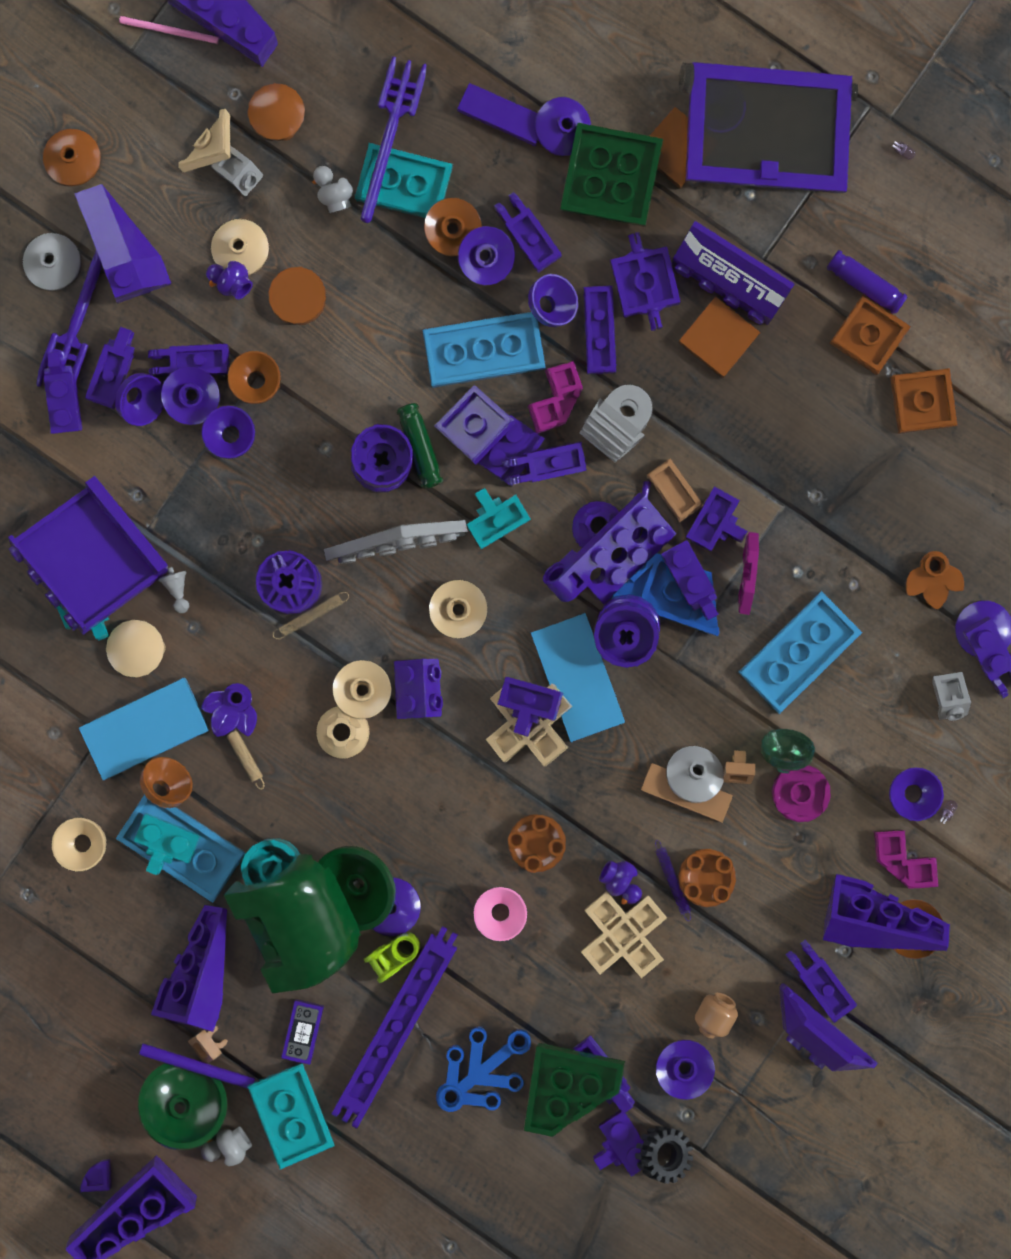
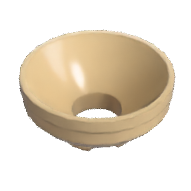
M338 706L326 711L317 725V739L320 746L327 754L336 758H350L360 753L365 748L370 735L366 719L350 717L342 712ZM344 723L350 728V736L347 740L338 741L334 737L333 729L337 724Z
M73 818L65 821L56 829L52 839L54 857L61 866L71 871L91 869L101 861L106 850V837L103 830L97 823L86 818ZM82 834L88 836L91 841V846L86 852H80L75 847V839Z

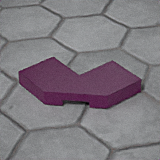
M574 361L548 368L545 371L554 397L528 405L537 434L566 424L575 402L583 389Z
M748 532L746 535L743 549V574L738 592L739 614L750 615L759 557V533Z
M905 830L874 832L876 861L909 889L939 887L936 857L907 859Z

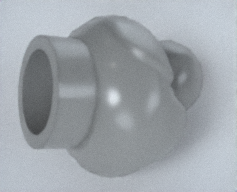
M326 166L317 167L313 174L314 180L312 183L321 186L317 193L318 200L323 205H327L329 213L351 207L349 199L352 196L353 187L348 180L340 178L338 182L331 184L333 179L331 169Z
M241 1127L233 1131L224 1129L217 1134L216 1141L210 1139L202 1146L201 1155L204 1160L214 1162L222 1153L225 1157V1165L234 1166L244 1160L246 1150L252 1147V1144Z

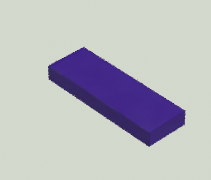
M468 84L457 108L458 112L533 146L537 145L539 140L535 132L536 112L476 85Z
M613 286L584 287L587 375L616 373Z

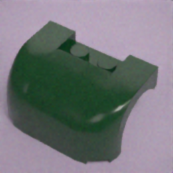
M311 854L298 855L284 871L264 882L253 885H244L240 881L234 882L224 894L235 919L245 920L266 962L260 970L272 994L307 989L320 984L338 972L357 950L358 938L361 934L342 890L329 866L325 869L321 864L312 859Z

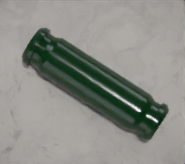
M411 403L398 408L396 413L400 416L403 434L409 439L413 449L412 460L418 478L422 482L421 487L428 489L442 484L443 477L440 476V468L423 417L418 411L419 405Z

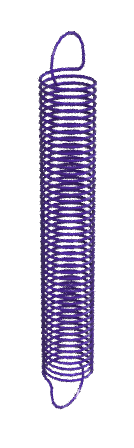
M661 845V849H657L656 855L659 862L665 864L666 866L664 867L668 869L666 871L670 873L668 874L669 876L665 874L668 884H670L669 887L676 900L675 902L677 906L683 909V912L687 913V910L690 913L691 910L689 909L690 906L687 905V899L682 890L679 889L677 874L670 864V858L667 857L669 855L665 850L666 848H662Z

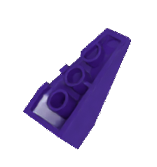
M102 184L74 193L117 304L172 284L160 254Z
M836 874L825 917L823 940L849 947L947 951L949 947L950 924L919 908L910 909L898 903L899 898L891 894L887 897L873 890L874 885L866 881Z
M204 905L188 934L189 944L183 955L178 953L174 960V963L177 965L170 979L164 978L159 988L151 1015L191 1027L214 1031L223 998L227 909Z

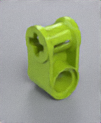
M411 932L402 933L363 958L365 963L369 962L378 975L377 981L379 983L390 978L416 957L420 949L419 938ZM403 940L410 941L414 951L410 954L402 953L399 949V942Z

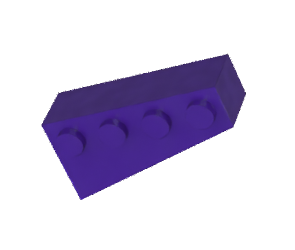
M156 1155L69 1237L65 1250L74 1259H106L119 1252L122 1247L142 1239L147 1233L159 1226L163 1227L170 1223L173 1218L194 1209L197 1195Z

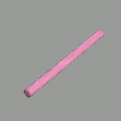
M123 16L120 17V24L214 44L219 43V37Z

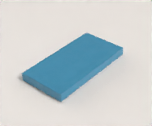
M532 312L422 330L432 388L546 369L538 320L533 316Z
M821 591L738 673L780 714L862 632Z
M586 613L531 633L549 685L555 684L572 705L561 716L570 742L625 723L601 654L596 648L594 635Z
M182 678L79 727L103 780H107L210 731L186 678Z
M144 795L116 839L150 861L152 856L146 854L148 847L134 841L146 813L201 835L190 863L187 864L173 858L171 864L164 862L162 870L212 903L215 902L246 852L179 808L160 807L152 803Z

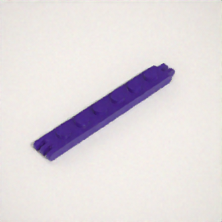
M443 926L437 936L434 934L430 935L331 1114L337 1117L342 1107L347 1109L342 1118V1121L346 1123L352 1113L356 1114L357 1116L352 1123V1126L356 1129L457 947L453 946V943L458 934L452 932L448 941H444L442 938L447 928Z

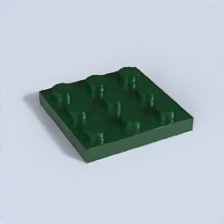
M577 123L560 210L646 227L663 139Z

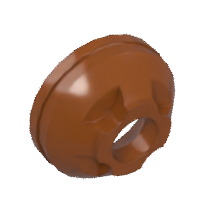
M248 351L236 357L229 367V387L233 394L245 403L261 404L273 398L280 387L281 373L279 366L272 357L264 352ZM255 372L262 373L265 377L264 385L258 389L250 387L248 383L250 375Z
M168 757L154 758L145 765L140 775V786L144 795L152 803L160 807H177L184 803L191 795L193 788L192 778L187 769L174 759ZM153 784L162 785L166 789L167 795H158L153 789Z

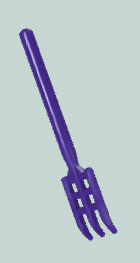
M393 56L378 102V107L380 109L386 108L390 117L386 124L360 217L364 223L372 221L396 135L399 117L405 114L415 116L425 81L426 64L422 65L417 83L408 82L411 60H407L400 80L393 78L396 57ZM390 86H396L399 89L398 91L390 90ZM406 89L412 90L414 94H407L405 91ZM387 97L395 98V103L386 101ZM402 101L411 102V105H402Z
M95 250L68 332L61 336H58L56 333L51 334L38 371L36 384L38 387L41 386L43 376H45L44 368H48L47 353L61 351L55 349L56 342L64 344L61 352H64L65 364L67 359L75 362L72 373H75L77 380L88 349V344H80L77 334L83 323L102 269V263L97 250ZM71 347L79 350L77 356L70 354Z

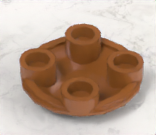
M274 83L263 86L254 93L249 102L248 117L251 127L266 139L290 140L304 121L305 108L303 100L294 89L287 85Z
M531 814L520 819L512 827L508 837L509 851L513 860L521 868L531 873L544 872L555 867L562 859L566 849V837L562 827L553 818L543 814Z
M701 849L688 855L681 864L678 874L679 887L684 896L693 904L702 907L717 906L728 901L736 883L735 868L731 859L713 849Z

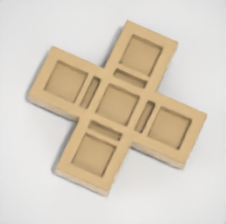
M551 684L547 687L553 690L560 691L555 684ZM502 688L490 698L507 722L490 735L486 741L503 762L510 760L527 745L541 764L547 766L568 749L567 745L551 727V724L555 721L540 717L538 724L532 723L528 737L514 733L517 718L512 717L513 709L497 705ZM564 695L561 699L556 720L572 707Z
M607 891L584 909L602 933L584 947L581 953L599 974H602L623 956L636 973L643 978L664 960L645 937L667 919L648 894L626 913Z

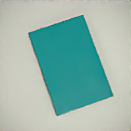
M373 143L368 145L355 194L356 201L365 203L381 145ZM391 149L376 206L426 218L430 208L437 202L445 199L453 164Z
M303 1063L296 1064L247 1085L280 1170L335 1146Z

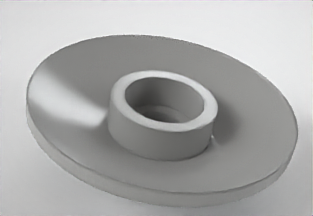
M47 233L35 238L27 246L23 256V268L28 279L37 287L48 291H56L69 286L78 276L81 267V257L76 245L69 238L56 233ZM48 255L54 256V261L51 264L45 263V258Z
M698 746L682 748L673 754L667 764V782L671 790L685 801L691 803L706 802L715 797L723 785V767L719 759L705 748ZM693 768H700L702 775H696L693 772Z

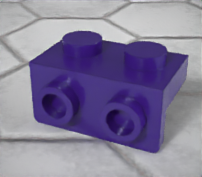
M413 659L394 661L397 719L441 717L443 699L440 690L441 669L439 667V660Z

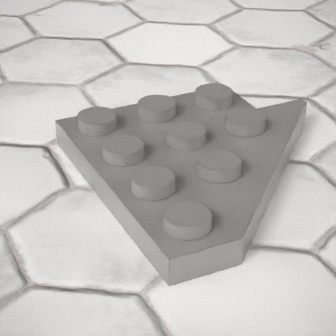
M459 520L394 527L324 549L326 561L338 560L339 564L355 562V557L357 559L375 556V553H379L380 557L396 554V549L398 551L416 548L415 545H419L420 549L437 546L436 541H439V543L457 540V537L465 536V532H467L466 521Z

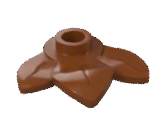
M938 551L925 554L920 561V567L912 570L906 581L908 596L922 593L925 601L936 610L945 603L949 590H964L962 573L959 569L951 566L948 558ZM931 561L938 563L939 568L937 571L930 569L929 564Z

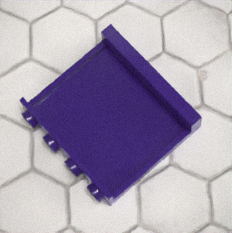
M95 476L85 482L86 488L18 537L14 538L13 535L8 537L11 545L8 550L18 563L24 561L29 568L26 572L37 586L41 583L48 591L45 594L48 601L54 608L60 606L66 613L63 618L73 631L78 628L83 635L168 573L167 563Z

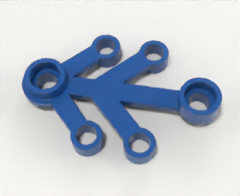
M474 1027L469 1034L471 1052L468 1075L460 1082H458L459 1063L464 1058V1050L459 1045L450 1046L446 1054L449 1061L447 1082L442 1084L436 1093V1101L439 1107L447 1112L457 1111L463 1104L482 1106L491 1111L499 1108L501 1097L496 1091H489L485 1095L467 1092L474 1085L508 1088L512 1092L520 1091L524 1084L521 1074L513 1072L507 1076L489 1073L514 1053L520 1055L530 1049L531 1038L528 1032L523 1029L513 1030L508 1036V1043L481 1064L482 1049L487 1039V1033L482 1027ZM474 1032H482L484 1038L481 1041H475L472 1037ZM522 1036L525 1042L523 1045L518 1046L514 1043V1038ZM458 1050L461 1053V1057L454 1060L450 1057V1052ZM513 1077L518 1078L520 1085L512 1087L509 1084L510 1079ZM452 1091L456 1094V1099L449 1101L446 1099L445 1094ZM489 1096H495L498 1102L495 1105H489L486 1099Z

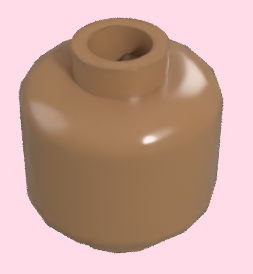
M717 992L715 995H707L694 1017L697 1025L700 1027V1033L711 1039L715 1038V1036H727L738 1017V1011L735 1008L736 1003L722 993Z

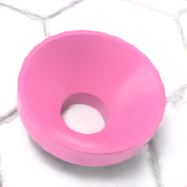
M495 887L487 890L479 897L474 907V921L478 930L485 937L494 941H507L514 938L522 931L527 920V908L524 900L514 890L505 887ZM496 904H504L509 909V916L503 921H498L492 916V908Z

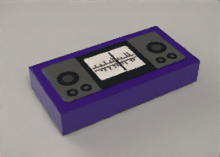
M295 999L282 1059L311 1064L324 1005Z

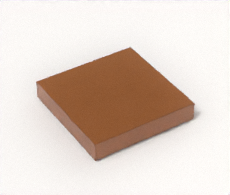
M674 107L650 136L663 139L657 170L681 189L687 182L685 179L688 117ZM704 132L702 164L718 147V143L706 132Z
M863 294L830 341V344L875 375H878L911 326Z
M715 296L678 343L720 377L724 378L760 332Z
M950 368L891 376L898 434L956 427L958 425Z

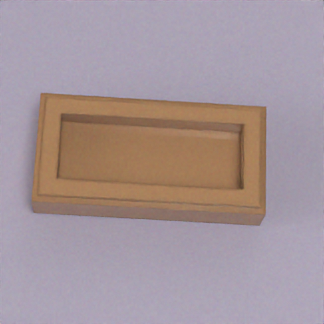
M671 458L646 475L679 523L704 506Z

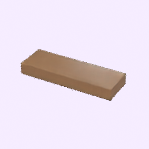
M653 763L650 764L640 789L722 823L733 795L720 790L715 797L706 802L691 803L685 801L671 790L666 778V769Z

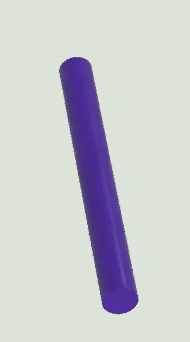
M142 1043L139 1051L141 1056L248 1089L247 1085L255 1081V1078Z

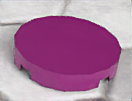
M806 764L791 765L783 769L775 778L772 786V801L777 811L785 818L796 822H810L819 817L827 809L831 798L830 785L825 776L817 768Z

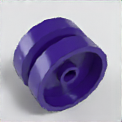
M630 594L616 596L608 601L599 612L594 632L597 650L612 665L624 668L639 666L649 660L656 651L660 632L659 615L652 604L642 597Z

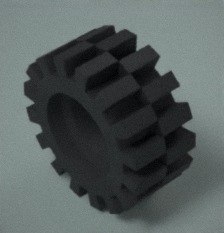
M655 1126V1129L649 1128L647 1130L649 1135L642 1134L640 1137L644 1141L643 1144L637 1143L636 1148L641 1149L640 1153H635V1158L641 1160V1162L637 1163L638 1168L643 1169L642 1173L650 1179L667 1184L669 1182H678L677 1177L683 1179L686 1176L683 1170L689 1171L691 1168L687 1161H693V1155L688 1154L689 1151H693L692 1145L686 1144L690 1141L689 1138L684 1136L683 1132L666 1126ZM668 1143L671 1146V1157L666 1165L661 1166L657 1161L658 1150L662 1144Z

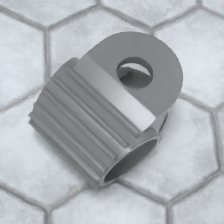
M623 385L616 388L605 401L601 398L599 399L579 434L613 462H617L645 436L642 431L652 414V402L649 395L642 388L635 385ZM628 406L633 409L635 415L631 417L624 416L620 408Z

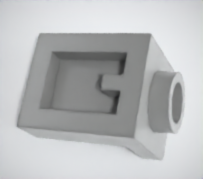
M230 146V159L214 163L211 166L216 173L234 185L244 196H247L263 177L262 172L253 162L232 146Z
M957 672L933 676L932 683L939 704V719L954 721L968 715L971 700L963 673Z

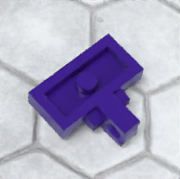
M714 486L688 532L686 539L710 552L713 550L718 539L725 542L727 537H730L742 543L748 531L736 525L735 523L738 518L732 515L740 500Z
M505 677L497 705L513 709L512 717L517 718L514 733L528 737L532 723L538 724L540 717L553 721L556 720L563 692Z
M620 1110L599 1124L601 1131L607 1139L602 1142L604 1149L595 1154L593 1160L600 1170L612 1162L616 1167L623 1163L630 1176H633L642 1170L637 1166V1163L641 1162V1160L635 1158V1153L641 1152V1149L636 1148L637 1143L643 1144L644 1141L640 1139L641 1135L626 1113L623 1114Z

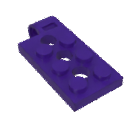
M639 492L579 552L576 553L571 550L560 562L551 565L543 575V582L561 602L573 600L588 587L597 599L605 604L676 535V532L647 497ZM642 527V535L638 539L633 540L632 534L634 530ZM621 547L622 553L620 557L612 560V552L616 548ZM600 567V576L595 580H591V572Z

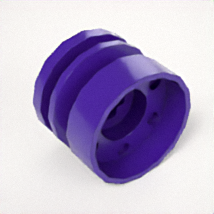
M374 425L366 428L356 437L352 446L351 468L354 476L364 488L373 492L395 490L407 480L412 466L413 449L409 439L395 427L390 425ZM383 455L387 457V466L384 464L380 467L376 466L377 460L375 457L382 458Z
M291 550L278 551L268 556L259 566L256 575V588L262 601L270 608L288 615L301 614L312 608L318 601L322 590V578L316 565L304 555ZM285 575L290 578L294 576V579L291 581L294 585L292 588L281 586L284 583L282 578Z

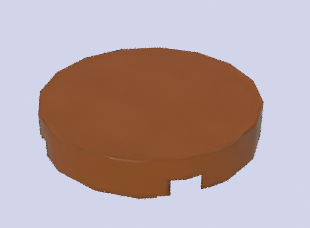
M290 267L280 272L273 279L269 289V303L275 315L283 322L294 325H306L316 320L324 310L326 289L320 277L312 270L303 267Z

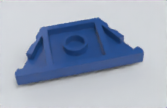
M656 553L612 596V599L616 596L628 594L642 597L652 604L659 617L716 637L719 635L717 616L706 621L700 608L693 611L692 607L688 606L661 554ZM704 570L713 586L712 572ZM713 600L712 602L716 608V602Z

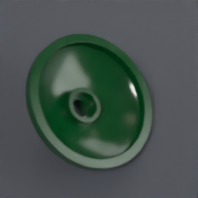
M342 846L329 851L318 861L325 869L329 866L360 931L372 929L388 917L395 903L396 889L388 867L379 857L360 847ZM358 878L364 882V885L358 882Z
M167 1063L157 1067L147 1077L138 1096V1115L144 1130L158 1144L174 1150H189L208 1142L221 1128L227 1112V1096L220 1080ZM176 1104L182 1105L184 1112L177 1113L174 1106Z

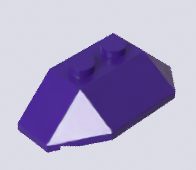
M782 983L779 986L783 1029L789 1034L786 1040L798 1050L802 1047L807 1049L811 1053L808 1058L821 1070L825 1066L832 1072L870 1069L877 1066L878 1063L786 984Z

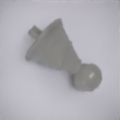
M173 567L168 568L169 575L159 578L158 581L176 599L173 605L175 611L185 613L190 607L188 601L183 598L186 571L174 573Z

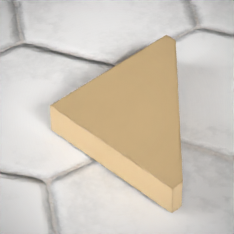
M226 109L219 111L218 120L210 130L206 128L193 145L195 149L188 158L178 163L179 168L183 172L230 159V114Z

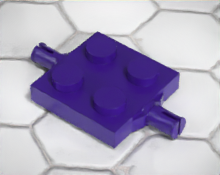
M636 232L635 235L632 233L628 235L632 252L624 257L611 259L610 261L624 318L637 314L648 315L651 331H656V326L657 330L663 328L659 312L664 308L679 305L681 302L667 246L657 249H643L640 232Z

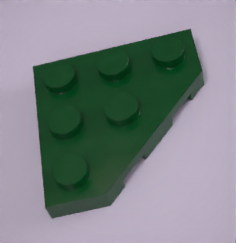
M538 1043L536 1046L524 1131L553 1137L572 1122L593 1111L607 1099L617 1095L621 1090L625 1061Z

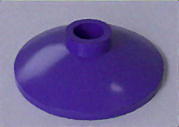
M558 97L546 102L538 111L535 120V132L539 142L547 151L559 156H569L572 153L577 123L591 125V121L587 111L580 103L571 98ZM562 120L569 121V129L563 128Z
M482 226L470 231L461 241L458 250V262L463 274L472 282L480 285H492L502 281L510 273L515 260L514 246L510 238L500 229L490 226ZM486 249L488 251V258L481 260L480 252Z
M188 366L175 370L166 378L162 386L161 399L166 412L174 420L187 425H196L203 423L209 413L218 408L220 391L215 379L208 372L198 367ZM193 389L196 391L197 398L195 400H190L187 397L188 390Z
M974 602L965 607L957 618L955 633L958 643L964 651L974 657L975 655L962 631L987 616L992 619L1006 648L1011 643V616L1004 607L995 602Z
M393 877L396 889L394 903L396 911L390 913L381 924L372 928L377 933L385 936H397L407 932L415 925L420 915L421 903L417 891L410 883L400 878Z
M678 1040L669 1044L662 1050L656 1063V1076L659 1084L666 1093L678 1099L689 1100L701 1096L709 1089L715 1075V1065L711 1054L703 1045L692 1040ZM682 1063L690 1065L689 1070L685 1073L679 1071V1066Z

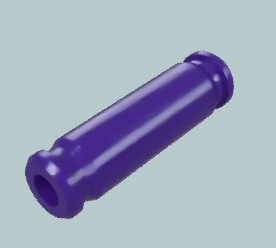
M841 250L836 252L826 267L828 271H833L837 277L883 308L891 310L892 314H896L907 299V294H902L898 288L852 257L844 255Z

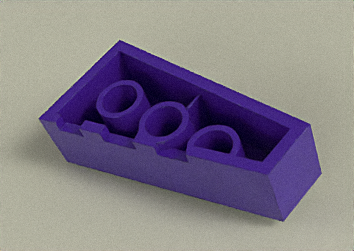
M167 0L170 5L261 67H263L278 45L275 32L246 0Z

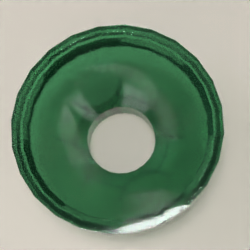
M777 729L768 732L763 737L761 753L763 758L776 768L777 771L789 773L801 770L811 763L815 754V746L813 741L801 732L791 729ZM781 758H787L791 761H784Z

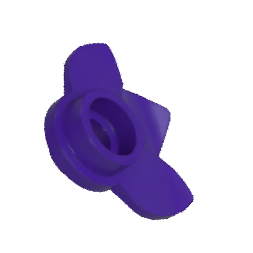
M234 683L229 685L224 691L210 693L204 699L201 709L213 714L211 728L216 737L230 733L235 727L244 735L250 736L256 727L257 713L250 705L252 694L247 686ZM235 692H239L242 696L241 702L237 704L232 701V695Z

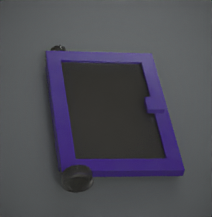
M698 62L682 63L679 74V91L681 93H689L685 181L835 193L847 192L851 101H855L858 96V84L852 83V76Z

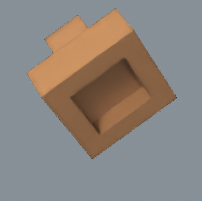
M734 750L732 762H726L724 765L723 782L751 784L755 776V764L746 763V751Z
M215 1026L213 1032L203 1030L188 1041L204 1063H209L221 1055L220 1049L228 1042L226 1039L219 1043H215L212 1040L213 1033L218 1030L217 1026Z

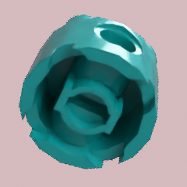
M267 838L253 845L245 854L241 864V873L245 885L261 883L278 875L300 855L299 850L291 842L281 838Z

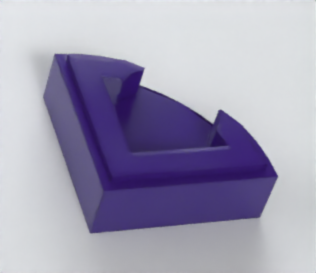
M110 1159L97 1162L87 1171L81 1182L80 1192L111 1190Z

